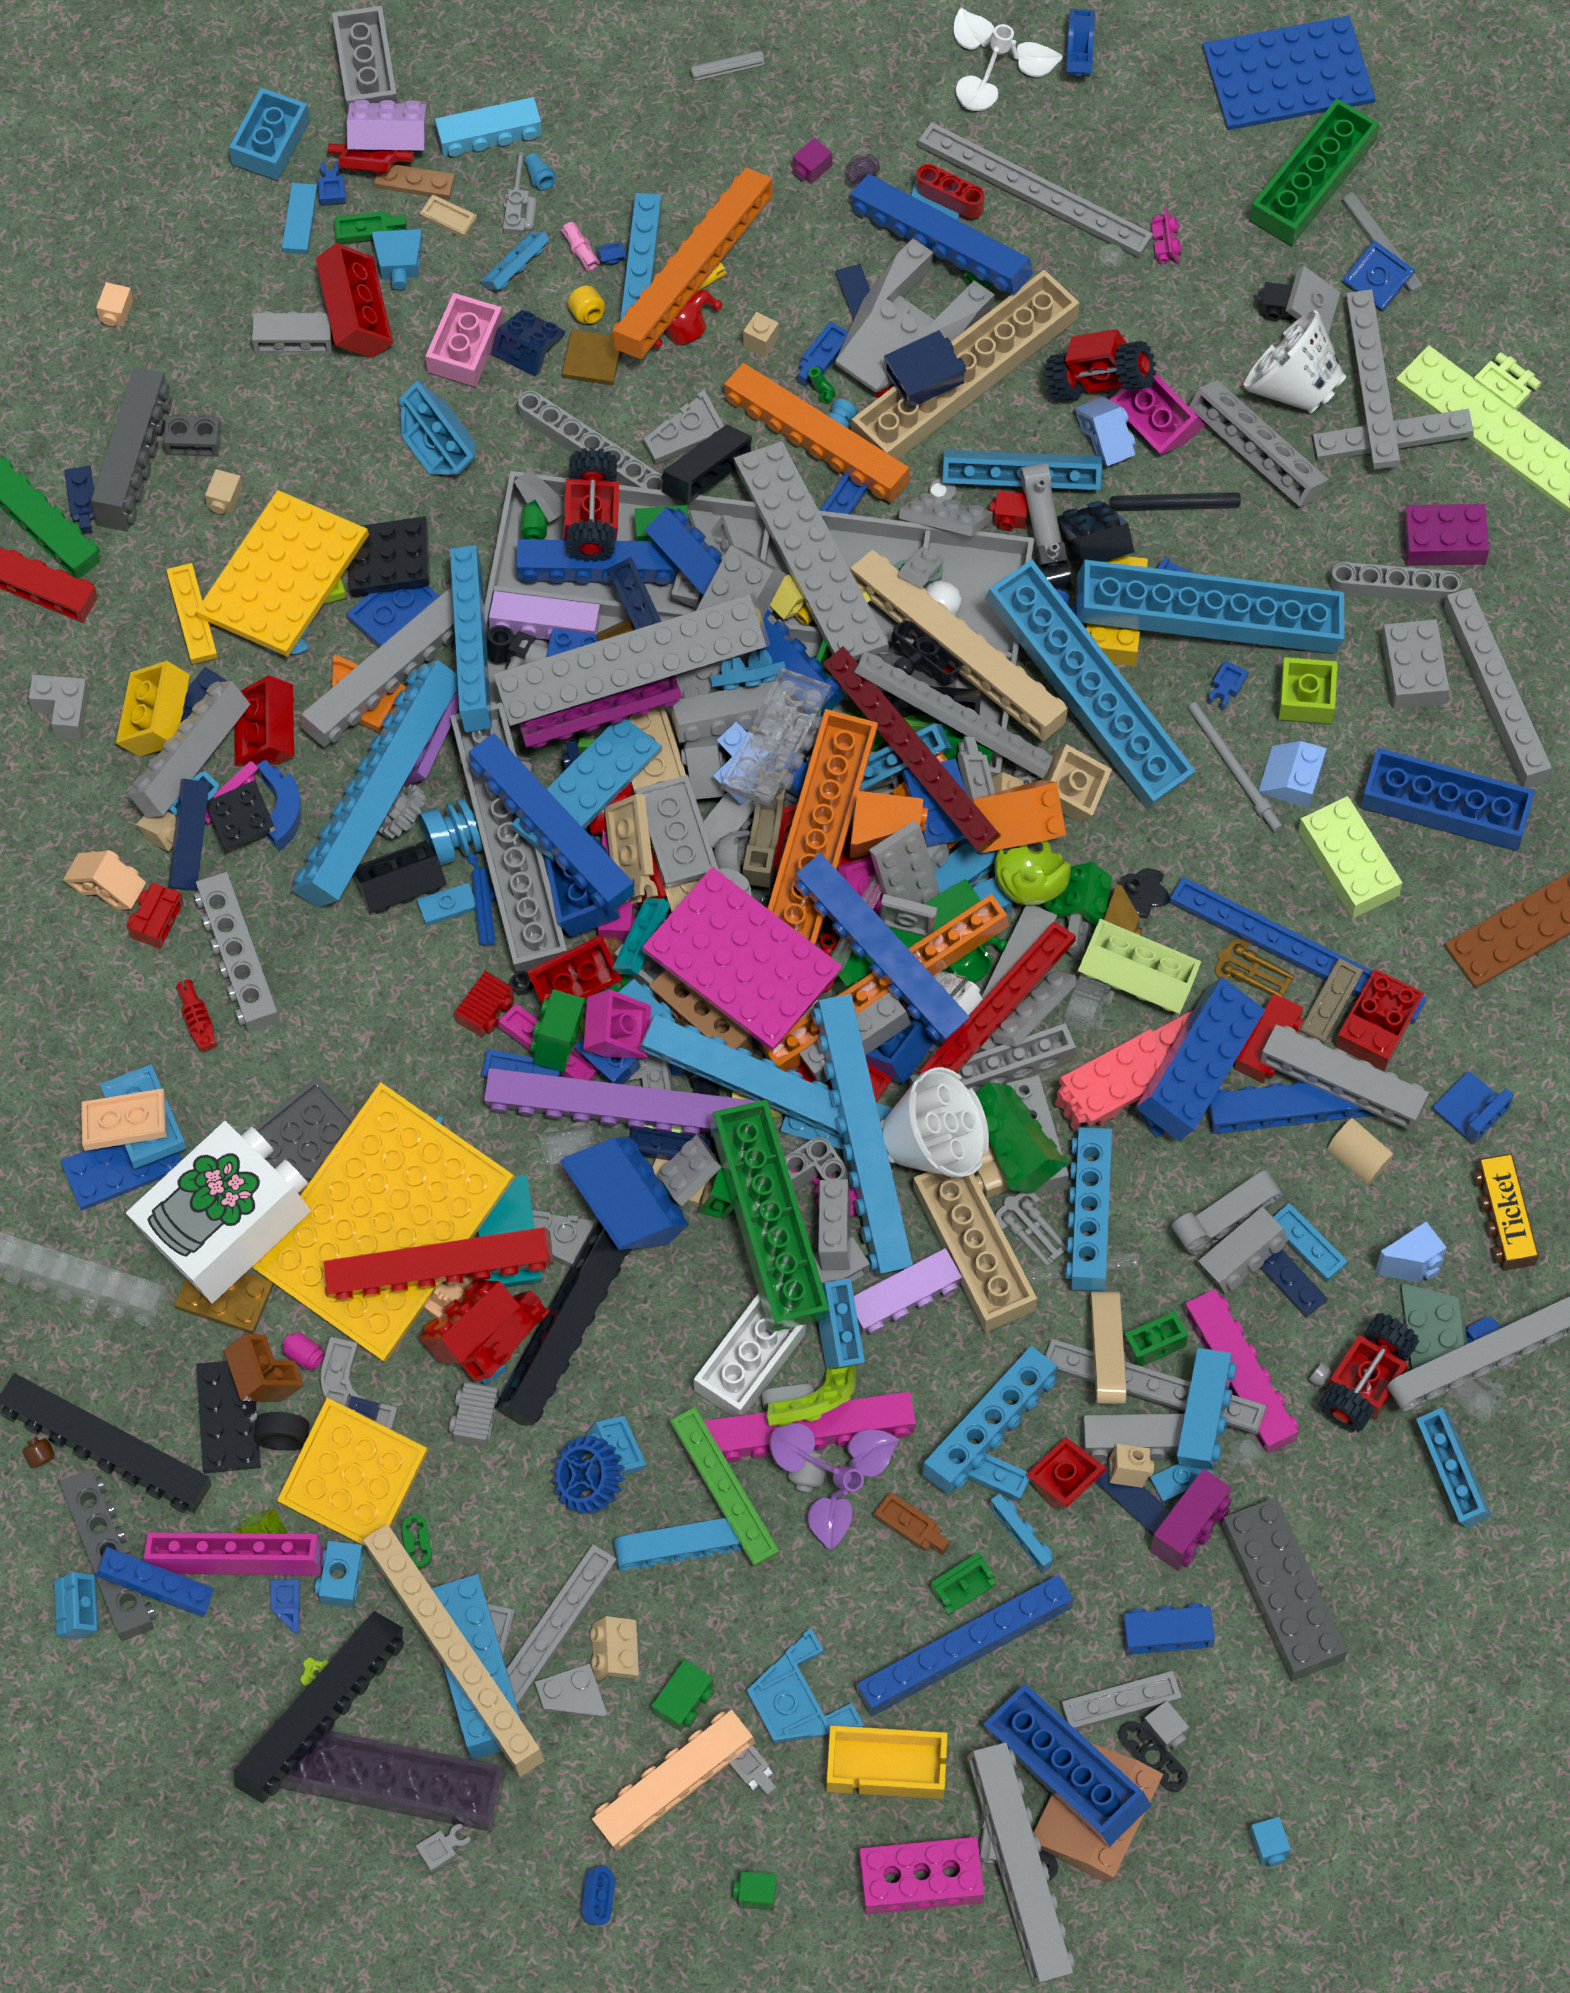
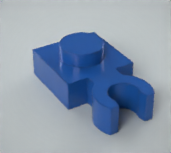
M335 161V168L333 170H327L325 162H322L320 168L323 177L318 178L320 205L346 203L344 176H339L341 173L339 162Z
M1224 661L1213 680L1212 686L1216 689L1210 692L1208 703L1212 704L1215 698H1221L1223 700L1221 709H1226L1229 703V694L1237 697L1248 677L1249 671Z

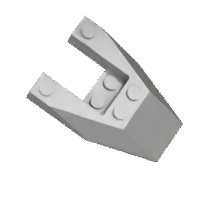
M912 239L897 253L863 299L835 361L837 366L874 392L893 385L884 370V355L940 330L944 338L948 337L950 341H953L992 309L995 294L976 281H973L935 320L905 300L903 297L930 271L933 252L915 239Z

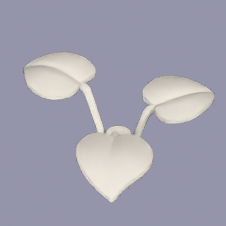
M960 8L956 15L953 32L956 41L961 46L973 50L980 45L986 47L990 43L993 50L983 80L976 76H966L957 83L956 96L966 109L983 111L990 108L996 102L998 89L996 86L987 83L997 54H1004L1011 48L1013 57L1019 59L1018 68L1023 73L1032 77L1047 75L1062 60L1063 56L1058 52L1033 42L1021 43L1016 50V40H1012L1014 31L1008 25L1000 24L994 28L985 18L972 14L963 8Z

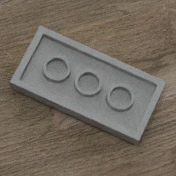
M688 775L635 789L636 794L645 795L650 840L666 888L702 879L711 867L718 869Z
M915 820L869 849L883 895L886 894L924 904L940 894L921 826Z

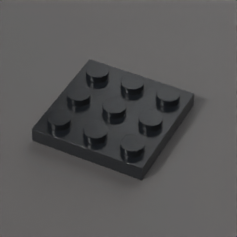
M426 516L362 525V527L368 529L369 535L349 564V589L352 596L430 585L429 532Z

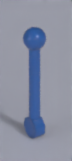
M472 853L467 856L468 863L473 865L475 869H479L477 855ZM489 884L491 901H496V893Z

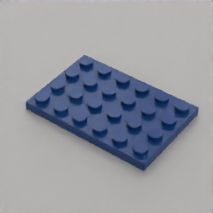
M1350 16L1203 43L1202 48L1227 130L1323 113L1327 111L1336 98L1351 107L1375 103L1374 91Z

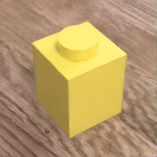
M791 575L784 577L770 604L783 619L796 616L795 613L806 604Z

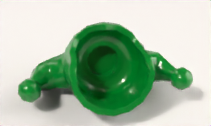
M995 935L938 974L949 972L958 980L976 983L985 977L992 965V958L985 949V946L996 945L1000 951H1004L1008 942L1005 939H999Z

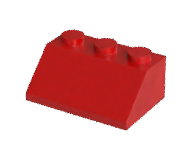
M267 675L241 690L250 706L234 725L235 766H245L249 762H253L257 766L264 760L270 765H279L294 757L293 684Z
M602 935L527 971L531 984L542 1005L544 999L550 1000L553 989L581 998H587L622 980L620 974L612 969L615 963Z

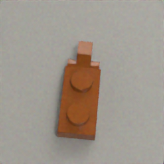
M889 1492L873 1514L874 1518L918 1548L927 1551L931 1547L943 1556L950 1547V1542L939 1535L942 1530L937 1526V1522L892 1492Z

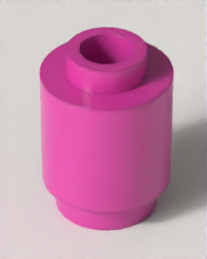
M300 1331L295 1334L290 1333L282 1343L284 1348L283 1355L290 1360H295L296 1364L304 1370H316L324 1359L325 1352L321 1350V1346Z

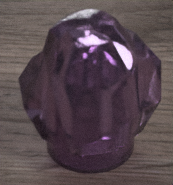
M871 154L865 156L855 155L846 166L848 172L846 179L850 184L854 185L859 184L868 174L876 177L880 169L877 158Z

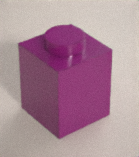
M815 138L793 156L794 174L800 180L805 179L810 184L832 167V152Z

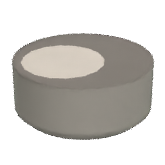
M943 478L932 482L929 494H933L937 499L941 500L955 499L956 487L954 483H943Z

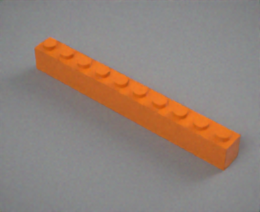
M745 168L739 176L734 178L729 189L721 194L716 205L710 208L702 222L694 227L693 233L687 240L681 243L676 254L668 259L663 270L655 275L650 286L641 292L637 302L630 306L623 319L614 325L612 330L614 349L638 359H642L773 197L772 177Z
M991 894L910 947L909 950L932 976H935L1009 927L1007 914ZM871 973L838 996L851 994L855 1013L858 1014L889 993L888 986L890 985L883 977L879 979ZM812 1013L797 1022L774 1051H771L763 1044L762 1048L765 1057L778 1065L777 1068L785 1072L793 1070L803 1063L799 1053L817 1042L818 1036H821L819 1026L814 1024Z

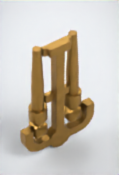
M1234 939L1226 949L1219 951V962L1215 968V974L1219 979L1223 976L1226 980H1229L1230 976L1233 975V978L1240 982L1244 981L1271 995L1275 993L1283 997L1294 978V975L1261 958L1256 952L1250 949L1247 951L1246 949L1250 943L1245 940ZM1234 946H1236L1234 954L1239 957L1244 956L1245 960L1251 963L1255 962L1253 967L1232 956L1231 951ZM1229 962L1232 963V964H1234V965H1236V966H1238V967H1240V968H1242V969H1244V970H1246V971H1248V972H1249L1248 975L1246 974L1245 971H1243V970H1241V969H1239V968H1238L1237 970L1234 969V966L1231 965V964H1229ZM1224 963H1227V964L1224 966V968H1223V973H1222V972H1221V968H1222V966L1224 965ZM1261 965L1287 977L1285 982H1282L1258 970ZM1256 975L1280 987V991L1278 992L1273 988L1267 986L1266 984L1254 979L1253 976Z

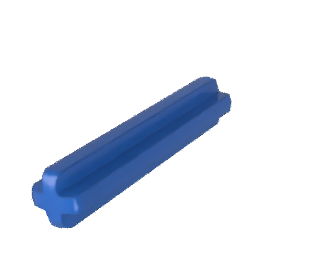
M479 868L472 871L479 943L482 946H492L495 944L488 872L485 868Z

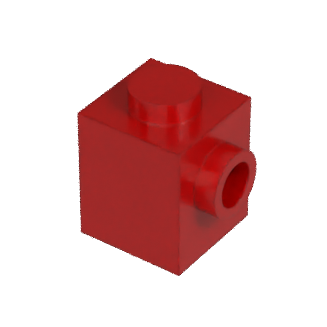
M997 491L996 501L991 500L990 511L993 512L994 526H999L1004 530H1012L1014 528L1025 529L1028 509L1026 494Z

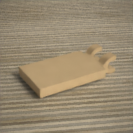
M635 794L605 808L610 858L634 882L635 895L631 897V904L642 902V896L645 895L644 888L647 892V898L658 896L657 887L649 878V876L654 875L645 795Z

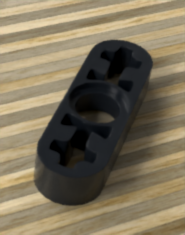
M1129 1722L1122 1727L1120 1732L1122 1746L1136 1760L1157 1771L1165 1766L1166 1761H1169L1171 1764L1168 1765L1167 1769L1172 1774L1180 1773L1179 1781L1181 1783L1178 1784L1175 1781L1169 1783V1774L1163 1769L1160 1784L1169 1792L1181 1791L1186 1786L1188 1779L1186 1769L1140 1723ZM1127 1731L1132 1733L1138 1731V1739L1143 1745L1146 1740L1150 1742L1143 1747L1141 1753L1137 1751L1140 1749V1745L1135 1740L1130 1742L1127 1740ZM1150 1750H1156L1161 1754L1162 1760L1158 1764H1150L1146 1761L1145 1754Z

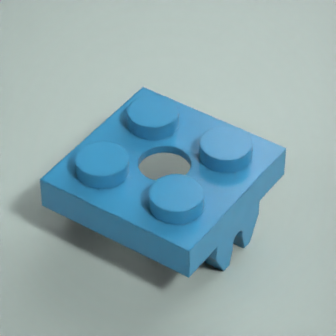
M767 650L760 651V659L757 651L750 652L749 667H745L740 657L732 658V663L730 658L725 659L722 662V673L710 676L712 687L723 685L724 690H729L742 685L748 687L762 684L761 682L777 680L776 674L786 672L785 661L772 663V658Z

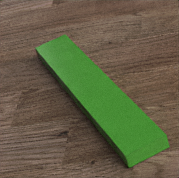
M696 1407L671 1419L670 1423L753 1567L778 1555L779 1550Z

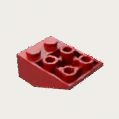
M1374 969L1340 1030L1335 1047L1360 1060L1367 1061L1385 1072L1424 996V992Z

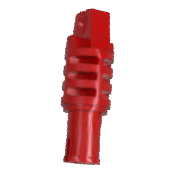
M186 979L184 983L187 990L183 987L182 982L176 985V989L183 1002L181 1011L190 1035L193 1036L200 1050L205 1052L217 1046L213 1023L205 1002L198 998L193 981Z

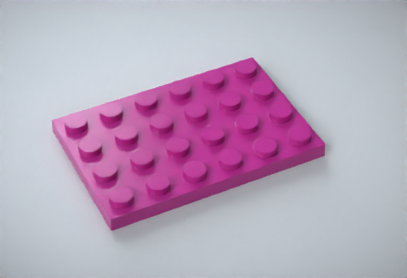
M714 867L710 868L642 947L644 953L771 1051H774L842 971L843 967Z

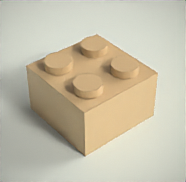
M1065 744L1053 751L1052 762L1042 780L1057 782L1062 813L1075 821L1082 822L1093 816L1112 769Z

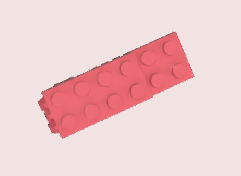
M1194 1010L1155 1031L1150 1029L1062 1076L1059 1080L1062 1087L1057 1091L1058 1097L1055 1104L1058 1108L1064 1109L1063 1115L1071 1120L1070 1126L1074 1130L1080 1126V1123L1086 1122L1089 1126L1096 1122L1102 1126L1109 1119H1115L1124 1107L1133 1102L1140 1101Z

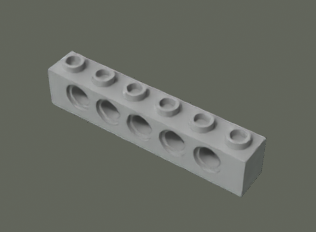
M1216 380L1198 389L1189 408L1299 507H1302L1320 496L1329 479L1221 382Z
M224 872L197 881L198 892L193 894L198 909L204 907L206 915L202 916L206 931L212 930L214 935L210 942L214 954L221 955L223 962L218 964L223 979L228 977L231 985L227 986L231 1002L237 1001L239 1009L235 1010L240 1026L245 1024L249 1033L279 1023L274 1001L228 873ZM216 904L224 905L221 909H213V906ZM225 927L233 928L230 932H221ZM234 950L241 951L237 956L229 955ZM241 974H249V977L246 979L237 978ZM250 997L258 998L254 1003L245 1002Z
M1065 1023L1027 1036L1016 1047L1001 1045L974 1054L957 1074L961 1076L959 1080L967 1089L972 1088L976 1093L988 1082L1005 1084L1074 1060L1076 1046ZM919 1074L910 1076V1087L919 1077Z

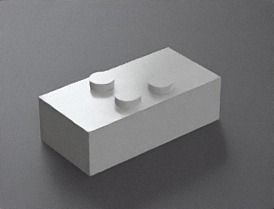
M382 6L332 13L347 113L349 104L354 103L356 100H367L369 103L391 100L398 103Z

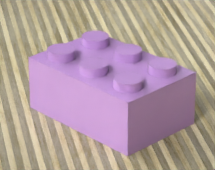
M356 100L354 103L349 104L347 149L425 150L427 134L426 104L413 100L407 101L405 104L395 103L391 100H383L380 103Z

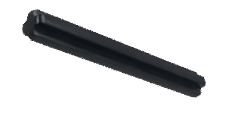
M1238 492L1114 495L1110 498V507L1114 511L1239 508L1241 505V496Z

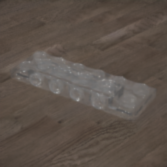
M781 667L722 779L720 789L772 807L778 794L781 795L784 788L790 789L794 780L793 770H799L804 760L803 750L809 751L812 746L814 735L811 734L813 731L819 732L823 716L820 715L821 710L831 692L832 685Z

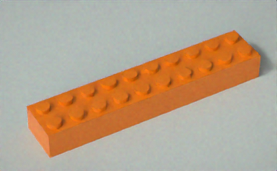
M825 709L768 905V910L814 945H817L824 917L815 910L813 906L815 902L809 895L804 897L795 887L797 882L794 878L796 873L819 853H822L838 871L855 812L857 791H860L878 727L877 722Z

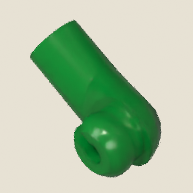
M819 367L810 368L808 375L815 390L819 393V400L825 404L831 403L833 397H835V388L826 380Z

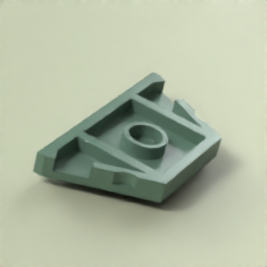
M1408 1284L1402 1285L1407 1328L1412 1329L1414 1334L1419 1337V1343L1410 1356L1412 1370L1467 1344L1462 1301L1458 1297Z

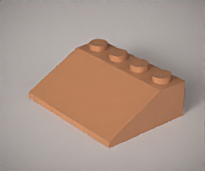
M1091 1743L1144 1791L1149 1802H1151L1163 1776L1162 1773L1138 1760ZM1051 1794L1033 1831V1835H1037L1042 1850L1092 1877L1108 1883L1115 1877L1144 1814L1109 1847L1062 1802Z

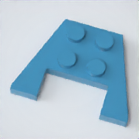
M812 1628L808 1629L803 1634V1637L795 1645H792L785 1652V1655L747 1690V1695L774 1744L830 1735V1726L864 1728V1724L853 1703L825 1716L798 1666L824 1653Z

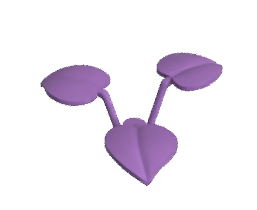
M791 1423L774 1429L770 1438V1449L775 1462L781 1468L790 1472H797L802 1469L805 1460L834 1474V1483L840 1490L831 1495V1500L825 1497L817 1499L808 1512L809 1527L826 1548L833 1549L842 1540L852 1520L853 1511L850 1502L844 1498L837 1499V1497L847 1495L848 1491H858L863 1486L864 1476L874 1477L883 1472L890 1462L899 1439L881 1430L866 1429L859 1431L848 1443V1452L853 1457L850 1460L851 1467L841 1466L835 1468L809 1456L814 1450L815 1438L813 1432L807 1426Z

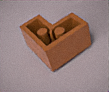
M244 1334L224 1350L241 1401L281 1402L304 1386L295 1360H274L266 1335Z

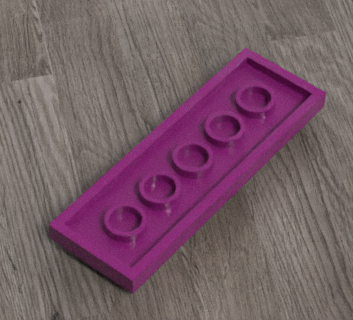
M673 675L521 722L520 727L526 747L532 746L537 748L547 744L548 740L557 737L560 740L569 738L574 735L573 732L579 730L592 731L600 726L599 724L608 721L610 723L623 721L626 718L625 716L633 713L642 715L659 705H662V707L674 705L678 702V699L682 698L676 677Z

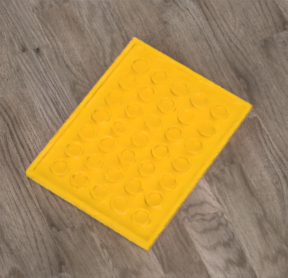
M380 1082L300 1195L311 1212L258 1260L252 1268L386 1362L431 1299L433 1291L442 1282H437L436 1287L419 1289V1285L408 1287V1291L402 1293H392L390 1289L381 1291V1295L375 1297H364V1294L353 1295L352 1300L336 1301V1298L327 1294L324 1261L473 1238L516 1176Z

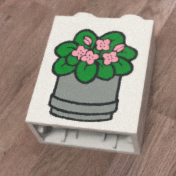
M226 1121L219 1125L126 1212L144 1236L211 1303H214L311 1212L298 1194L308 1185L303 1176L287 1160H284L274 1169L265 1160L274 1151L270 1144L252 1126L240 1135Z

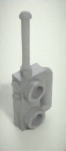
M519 152L517 154L515 186L513 190L508 189V194H505L507 203L504 202L506 212L503 220L504 233L524 234L525 230L530 231L533 229L537 205L536 198L529 196V191L520 190L522 163L525 155ZM522 207H526L525 218H521Z

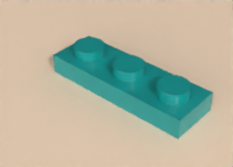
M645 898L612 968L618 974L638 975L647 956L642 951V947L655 933L657 927L661 926L660 923L665 920L666 913L671 905L665 899Z

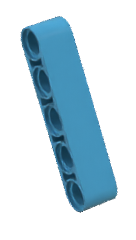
M726 1518L625 1535L613 1541L618 1569L621 1571H627L628 1567L639 1569L656 1566L657 1562L667 1564L684 1561L685 1557L696 1559L713 1556L714 1552H719V1554L741 1551L742 1548Z

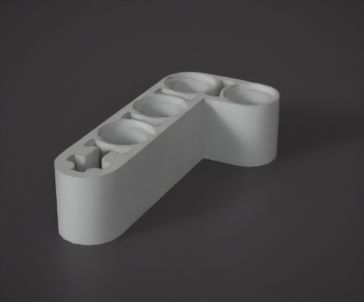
M823 1137L811 1139L784 1157L794 1191L819 1175L823 1180L848 1179V1183H850L849 1173L830 1142ZM827 1150L824 1156L815 1157L819 1151ZM803 1165L801 1171L797 1173L792 1172L795 1166ZM833 1172H841L838 1178L830 1179Z
M1265 1170L1244 1182L1195 1216L1193 1213H1187L1179 1217L1171 1227L1186 1250L1195 1256L1197 1251L1204 1247L1208 1249L1225 1238L1261 1207L1267 1209L1283 1196V1193L1270 1173Z

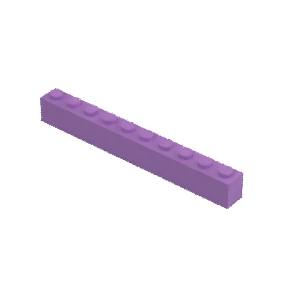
M489 1068L484 1098L486 1105L495 1112L505 1113L507 1109L518 1110L519 1114L534 1116L535 1112L546 1113L545 1117L552 1119H562L563 1115L571 1116L577 1122L587 1123L589 1119L600 1120L601 1124L616 1126L617 1122L628 1123V1127L633 1129H644L645 1125L653 1126L656 1131L666 1133L672 1132V1129L683 1130V1134L695 1136L696 1134L699 1136V1132L710 1133L712 1138L713 1134L709 1122L714 1111L758 1102L755 1100Z

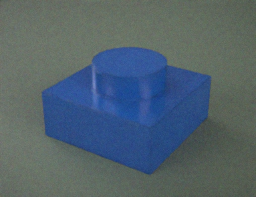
M621 241L596 246L600 261H605L606 264L619 262L620 258L626 257L625 246Z

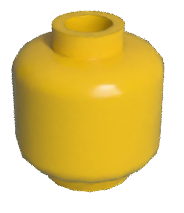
M585 285L578 287L570 294L568 308L577 321L582 324L596 323L602 318L606 304L595 288Z

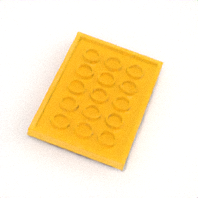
M277 490L197 608V617L288 657L369 535L368 529Z

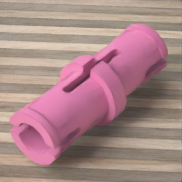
M569 222L565 224L561 232L569 242L571 252L577 255L586 271L598 267L600 261L590 247L591 243L587 238H584L576 223Z

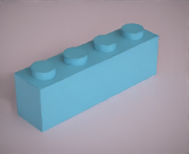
M534 97L435 119L436 133L443 157L449 155L457 157L463 152L472 150L483 151L490 146H506L513 141L522 139L533 140L537 136L542 135L541 120Z

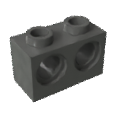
M183 414L166 416L164 436L166 455L219 457L221 437L219 417L210 415L196 417Z

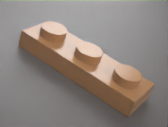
M393 164L388 172L377 173L374 185L375 188L429 197L433 194L439 198L450 200L455 174Z

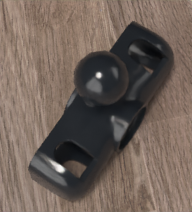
M908 620L902 621L893 628L891 642L907 656L897 659L893 667L902 669L909 676L913 674L914 669L919 672H927L942 685H950L957 679L962 667L961 662L939 645L935 639L928 636L913 622ZM911 629L917 634L913 644L905 639ZM949 661H952L956 669L950 673L945 672L944 670Z

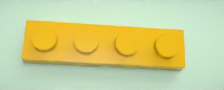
M192 563L166 569L191 664L218 658L209 623L197 617L196 614L197 608L202 603V598Z

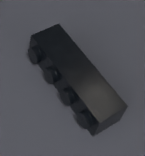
M726 424L663 470L662 493L685 504H689L736 469L734 458L751 452L752 436Z

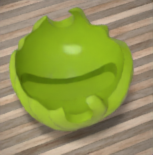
M1048 841L1041 842L1043 849L1038 852L1031 851L1027 845L1009 849L1005 854L1003 848L999 850L995 860L996 880L1002 892L1012 901L1022 905H1040L1058 897L1067 888L1071 873V863L1062 861L1063 856L1061 854L1052 853Z

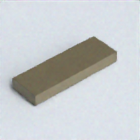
M1339 958L1300 1031L1325 1044L1364 970Z

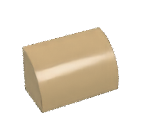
M1353 1118L1340 1129L1327 1148L1328 1151L1367 1185L1391 1164L1393 1153Z

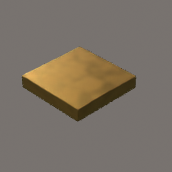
M571 330L562 378L614 386L621 351L614 349V337Z

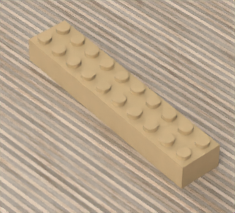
M1045 270L1041 271L1023 285L1015 295L1009 296L951 341L954 354L957 358H962L966 366L964 384L910 409L895 386H893L852 418L851 431L895 459H900L1078 319L1080 302Z

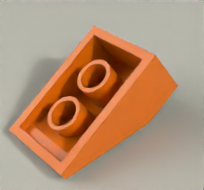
M1039 780L972 799L1001 834L982 853L1043 842L1066 835L1057 782Z

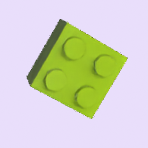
M1284 657L1281 671L1278 720L1332 724L1336 702L1338 662Z

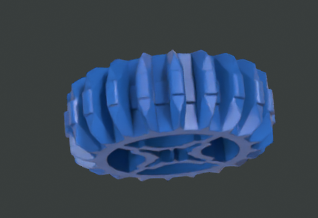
M596 1436L577 1437L576 1441H568V1448L563 1447L560 1449L562 1457L554 1458L558 1463L557 1468L551 1470L556 1474V1478L551 1482L554 1485H558L554 1493L561 1496L560 1502L568 1505L570 1510L579 1511V1513H597L600 1509L609 1508L608 1502L617 1501L614 1493L622 1491L618 1486L619 1482L626 1480L620 1476V1471L625 1469L623 1465L618 1464L622 1456L615 1454L616 1447L608 1445V1441ZM590 1452L594 1454L591 1459L586 1461L582 1459L583 1456ZM589 1489L594 1490V1492L588 1497H584L582 1495L584 1491H588Z

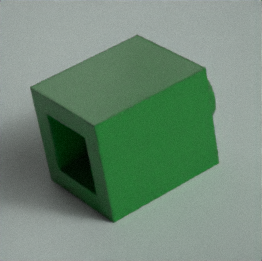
M741 1871L740 1881L735 1880L733 1898L739 1899V1907L774 1910L777 1874Z

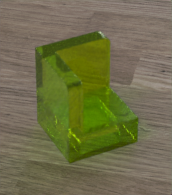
M274 1508L248 1516L235 1530L236 1533L286 1534L288 1532Z

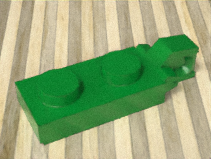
M385 211L334 218L336 240L339 244L373 240L372 232L407 230L405 215L392 217V214H386Z

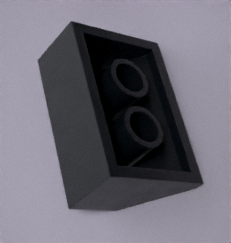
M426 840L359 864L353 873L360 894L370 913L384 912L390 908V905L398 902L408 903L414 900L417 895L435 893L441 889V886L447 885L438 856Z

